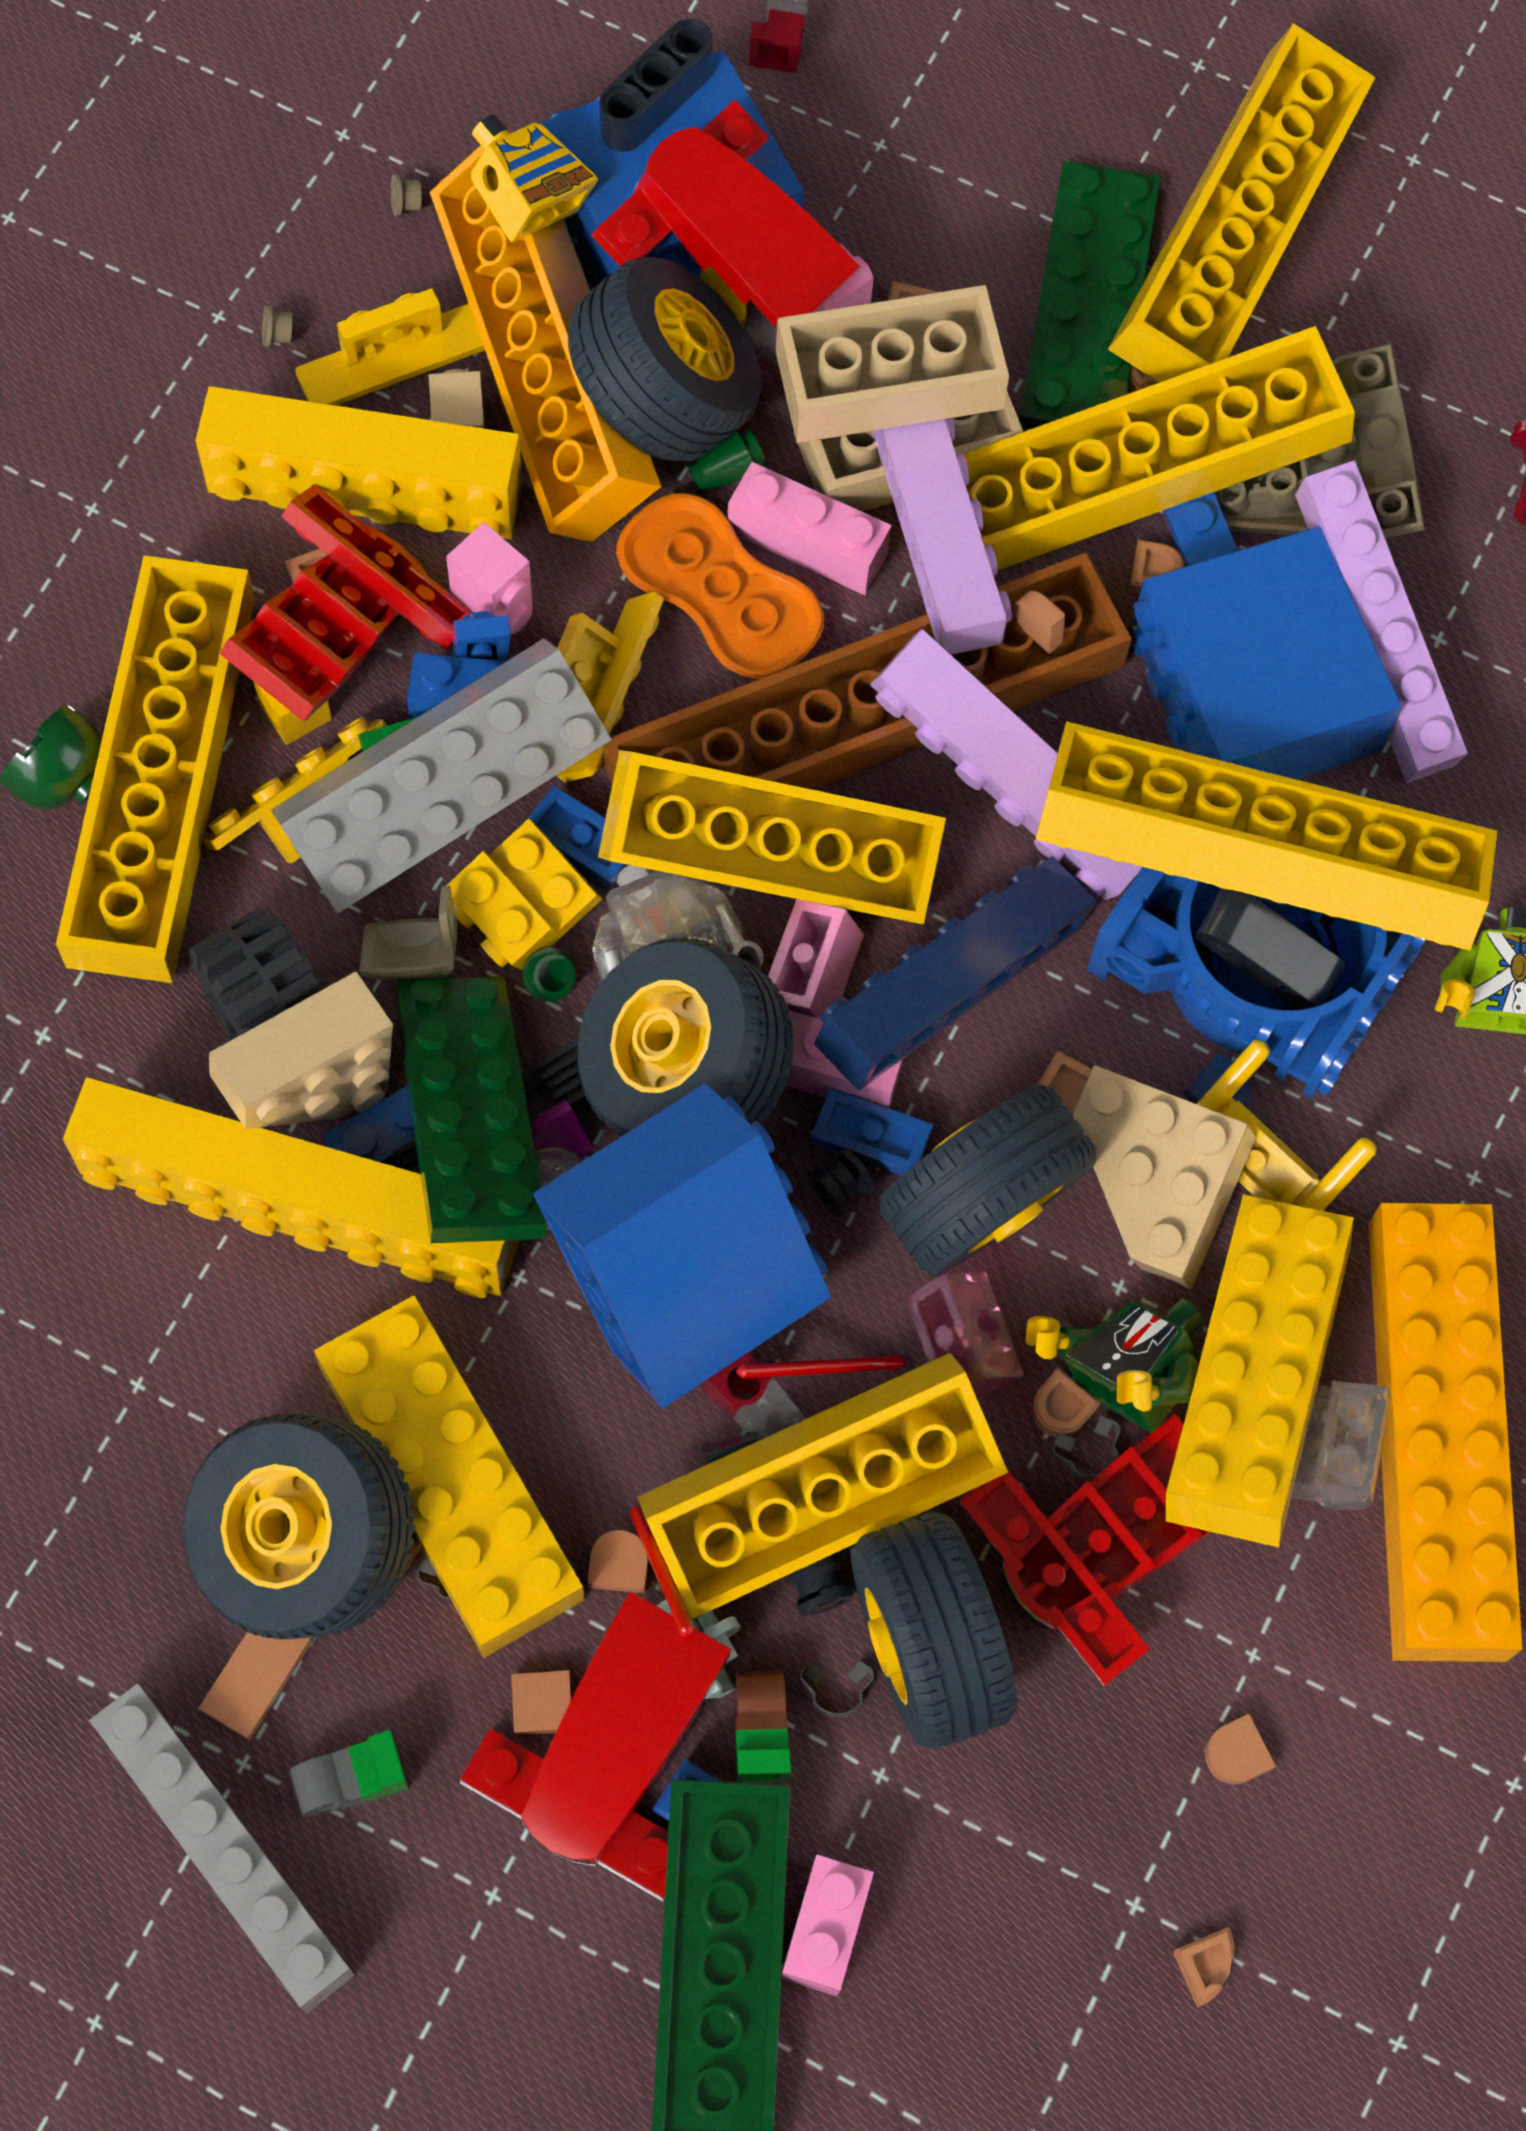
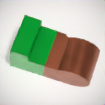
M783 1670L736 1671V1782L789 1781L791 1765Z

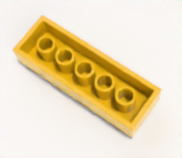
M208 387L195 440L208 493H214L223 499L238 501L242 498L266 501L274 507L286 509L290 501L315 484L352 515L368 517L379 524L401 522L419 525L421 528L431 532L452 530L471 534L484 522L503 539H512L523 486L519 434L219 387Z
M619 750L598 858L924 925L946 818Z
M1243 1194L1166 1491V1522L1279 1548L1351 1249L1354 1217Z
M414 1295L314 1350L319 1367L349 1421L359 1425L361 1429H366L371 1433L372 1437L379 1439L382 1442V1446H386L391 1452L390 1457H394L399 1463L398 1468L402 1469L405 1475L404 1482L408 1483L410 1488L409 1496H412L413 1500L411 1510H414L415 1518H413L415 1533L413 1534L432 1564L483 1658L584 1601L582 1584Z
M948 1353L638 1496L637 1499L691 1619H694L857 1543L864 1534L876 1530L880 1532L881 1528L898 1524L901 1521L914 1517L1008 1473L966 1372L953 1355Z

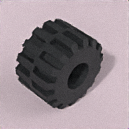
M263 906L256 908L189 949L192 968L206 994V1000L224 1030L233 1039L325 989L315 969L295 938L279 918Z

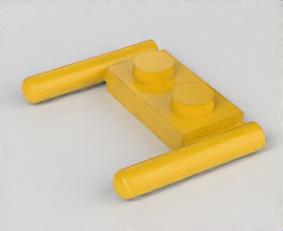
M1259 1039L1253 1040L1200 1099L1197 1105L1248 1124L1255 1135V1142L1238 1179V1182L1254 1197L1323 1211L1376 1154V1146L1368 1138L1358 1139L1323 1179L1319 1180L1317 1178L1319 1175L1239 1100L1235 1101L1232 1098L1270 1055V1047L1267 1043Z

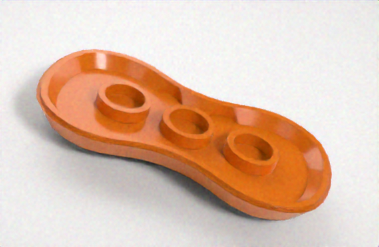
M672 493L662 496L640 510L627 523L619 536L616 555L619 566L631 583L646 593L655 591L664 597V600L684 610L699 626L712 653L729 670L741 676L762 679L796 665L810 652L820 638L824 628V613L816 595L808 586L796 578L774 570L755 559L742 546L723 511L711 501L690 493Z

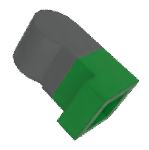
M391 1730L370 1736L365 1742L304 1761L292 1767L289 1771L302 1817L317 1816L341 1808L345 1810L409 1789Z

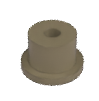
M393 175L391 179V205L394 216H400L402 211L420 210L422 201L420 181L401 180L399 175Z
M265 305L262 322L263 346L269 347L271 342L290 343L292 336V313L272 311V306Z

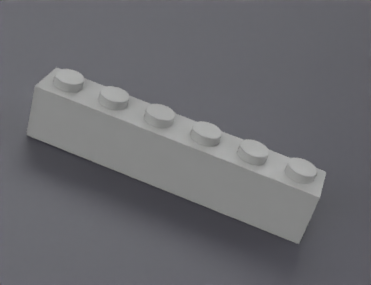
M138 1683L89 1720L295 2002L305 2013H309L355 1976Z

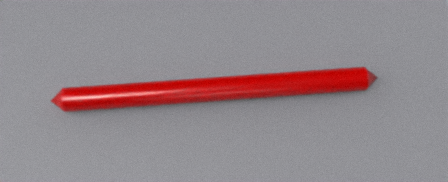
M897 1355L741 1364L736 1373L744 1379L899 1370L906 1361Z
M634 1507L630 1511L631 1519L680 1633L684 1637H691L695 1632V1628L674 1579L648 1525L642 1508Z

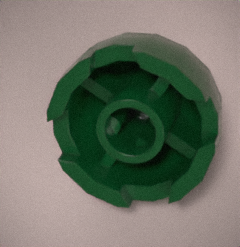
M63 704L35 731L38 735L30 742L22 754L19 752L15 754L0 776V783L7 788V791L29 807L41 810L59 809L73 799L83 804L90 795L102 741L96 728L77 709L74 710L70 705Z

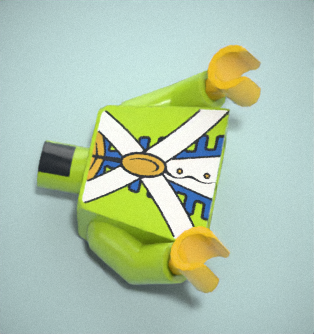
M1510 907L1501 910L1499 930H1483L1475 944L1472 945L1471 950L1460 949L1442 971L1440 995L1435 1011L1442 1013L1446 1005L1455 1007L1457 1009L1455 1017L1456 1027L1526 1034V908Z

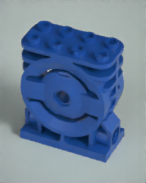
M1142 867L1100 928L1087 971L1104 981L1111 973L1144 994L1170 990L1183 1016L1207 1039L1237 1054H1241L1253 1040H1262L1270 1047V1055L1266 1060L1278 1067L1274 1077L1284 1082L1290 1074L1305 1083L1306 1086L1302 1094L1309 1099H1312L1317 1091L1327 1096L1342 1073L1343 1067L1351 1054L1355 1053L1365 1038L1377 1014L1383 1010L1391 998L1405 971L1409 970L1417 958L1426 939L1395 931H1386L1376 926L1336 917L1327 933L1332 941L1335 955L1345 963L1346 970L1328 1003L1309 1009L1296 1010L1208 948V970L1199 957L1200 942L1196 938V932L1220 887ZM1258 896L1255 897L1331 951L1327 934L1320 923L1325 913L1286 903H1277ZM1167 907L1175 912L1171 926L1151 914L1154 908Z

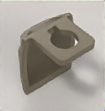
M441 886L439 918H409L365 924L359 968L360 976L384 981L395 980L396 983V979H421L448 975L454 969L458 929L451 887Z

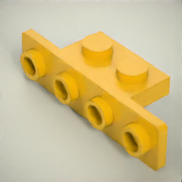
M431 288L420 293L404 294L393 303L371 311H358L346 320L337 323L341 351L298 366L295 369V373L307 401L337 406L485 351L469 303L441 313L440 303Z
M655 591L627 600L613 634L584 613L570 616L557 647L609 735L623 714L624 706L622 703L630 683L636 678L641 669L642 662L640 658L647 640L655 632L659 624L658 613L664 597ZM603 746L556 776L564 782L592 776L604 761Z
M363 716L345 726L337 733L341 739L340 742L324 752L322 747H318L304 755L294 764L299 771L284 782H281L276 777L263 784L252 793L255 802L238 813L236 808H232L214 819L208 825L212 833L203 840L207 849H221L259 822L285 861L291 864L294 863L300 856L272 814L271 809L348 762V758L361 749L358 734L385 727L387 724L383 719H372L367 722Z

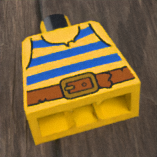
M492 114L483 119L472 132V136L484 149L471 172L472 182L512 243L578 212L599 180L589 168L541 124L533 123L510 133L495 114Z

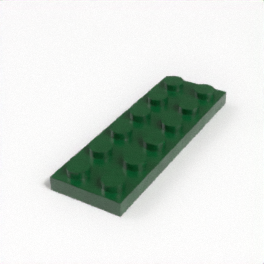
M1062 162L1019 418L1021 427L1033 429L1127 394L1131 364L1109 351L1108 348L1144 283L1160 176L1075 162Z
M505 978L396 979L395 1000L430 1244L545 1239L547 1221L533 1195L534 1192L541 1188Z
M671 1780L651 2131H774L790 1786Z

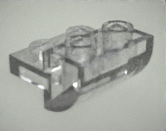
M1333 1381L1332 1387L1318 1385L1291 1498L1323 1502L1327 1509L1360 1510L1368 1508L1373 1504L1392 1395L1389 1387Z

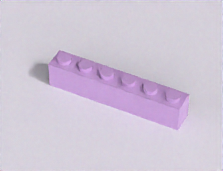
M953 418L872 431L935 641L950 655L1002 644L1006 623L1012 620L1011 605L1006 591L998 592L994 576L997 575L996 556L992 545H984L979 530L983 529V517L980 504L977 499H969L965 486L969 484L966 459L962 453L955 454L951 441L955 439Z
M1355 460L1305 477L1295 496L1307 528L1309 530L1321 527L1402 707L1388 738L1405 782L1409 783L1454 767L1468 752Z
M923 629L920 630L870 684L878 692L875 696L876 700L893 716L900 718L901 715H904L916 726L918 730L915 732V735L929 750L936 754H940L943 751L958 765L955 768V772L967 785L975 790H980L982 787L997 801L994 807L1005 820L1017 827L1020 824L1024 825L1036 837L1058 753ZM1034 840L1035 846L1047 858L1053 856L1058 862L1062 860L1076 873L1074 878L1095 899L1101 896L1104 900L1118 896L1142 868L1130 863L1117 862L1071 848H1062L1052 843Z

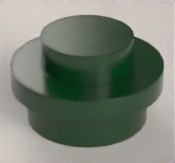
M553 947L540 948L533 952L524 963L522 969L523 984L526 990L536 999L547 1002L560 1000L569 994L575 984L576 968L574 962L567 953Z

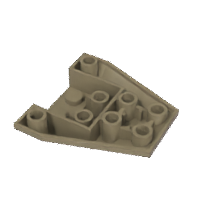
M1391 344L1342 355L1332 360L1355 411L1352 442L1214 492L1230 531L1292 535L1308 530L1295 496L1303 480L1310 475L1354 460L1384 538L1424 530L1421 498Z

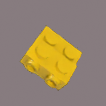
M529 818L490 855L484 851L481 852L446 885L451 887L455 917L468 929L476 924L486 935L487 938L480 944L484 951L500 967L503 968L509 962L521 971L526 959L533 952L540 948L552 947L602 900L601 896L538 825Z

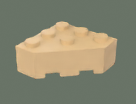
M354 972L209 1052L210 1077L245 1129L342 1118L354 1110L361 1113L380 1102L388 1091L393 1024L357 972Z
M1094 1065L1073 1113V1118L1084 1129L1083 1135H1087L1096 1148V1164L1093 1167L1128 1254L1140 1269L1192 1290L1256 1137L1248 1124Z

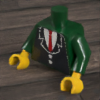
M1179 1299L1162 1317L1138 1303L1128 1304L1110 1319L1088 1328H1060V1323L1054 1318L1048 1316L1032 1317L1027 1321L1025 1342L1029 1346H1036L1035 1351L1044 1359L1054 1358L1057 1352L1062 1354L1079 1385L1106 1407L1148 1432L1153 1433L1176 1404H1184L1191 1398L1200 1357L1190 1336L1204 1323V1319L1200 1312L1184 1299Z

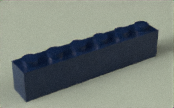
M1053 856L1035 869L1030 864L1023 867L1010 880L1007 889L1000 894L995 890L985 894L974 905L969 916L963 920L958 916L951 918L938 930L934 937L935 940L925 947L921 942L916 943L901 956L897 962V967L888 973L883 969L876 971L860 987L859 994L849 1001L842 996L823 1012L820 1020L824 1024L814 1045L858 1091L1081 929L1097 901Z

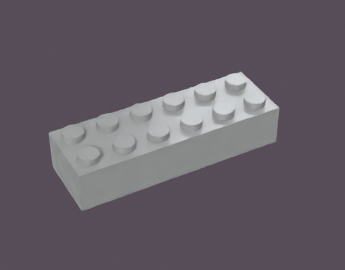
M543 638L271 809V812L338 914L612 739L559 649Z

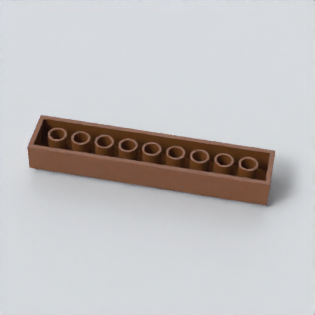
M1085 552L998 586V592L1006 591L1012 611V620L1006 623L1002 644L951 655L1011 711H1015L1123 668L1132 639ZM1029 591L1043 594L1065 613L1063 643L1050 654L1024 631L1014 614V603ZM928 614L610 737L612 740L603 745L604 769L611 784L613 785L619 750L816 790L924 747L925 745L915 735L918 728L904 715L897 718L886 711L876 700L875 696L878 692L870 684L920 630L923 629L935 640Z

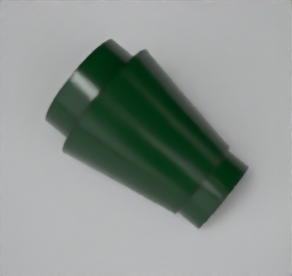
M747 429L741 433L734 431L703 457L688 464L687 468L697 489L702 493L708 489L711 490L741 481L751 462L763 467L767 466V463L755 436L750 429Z

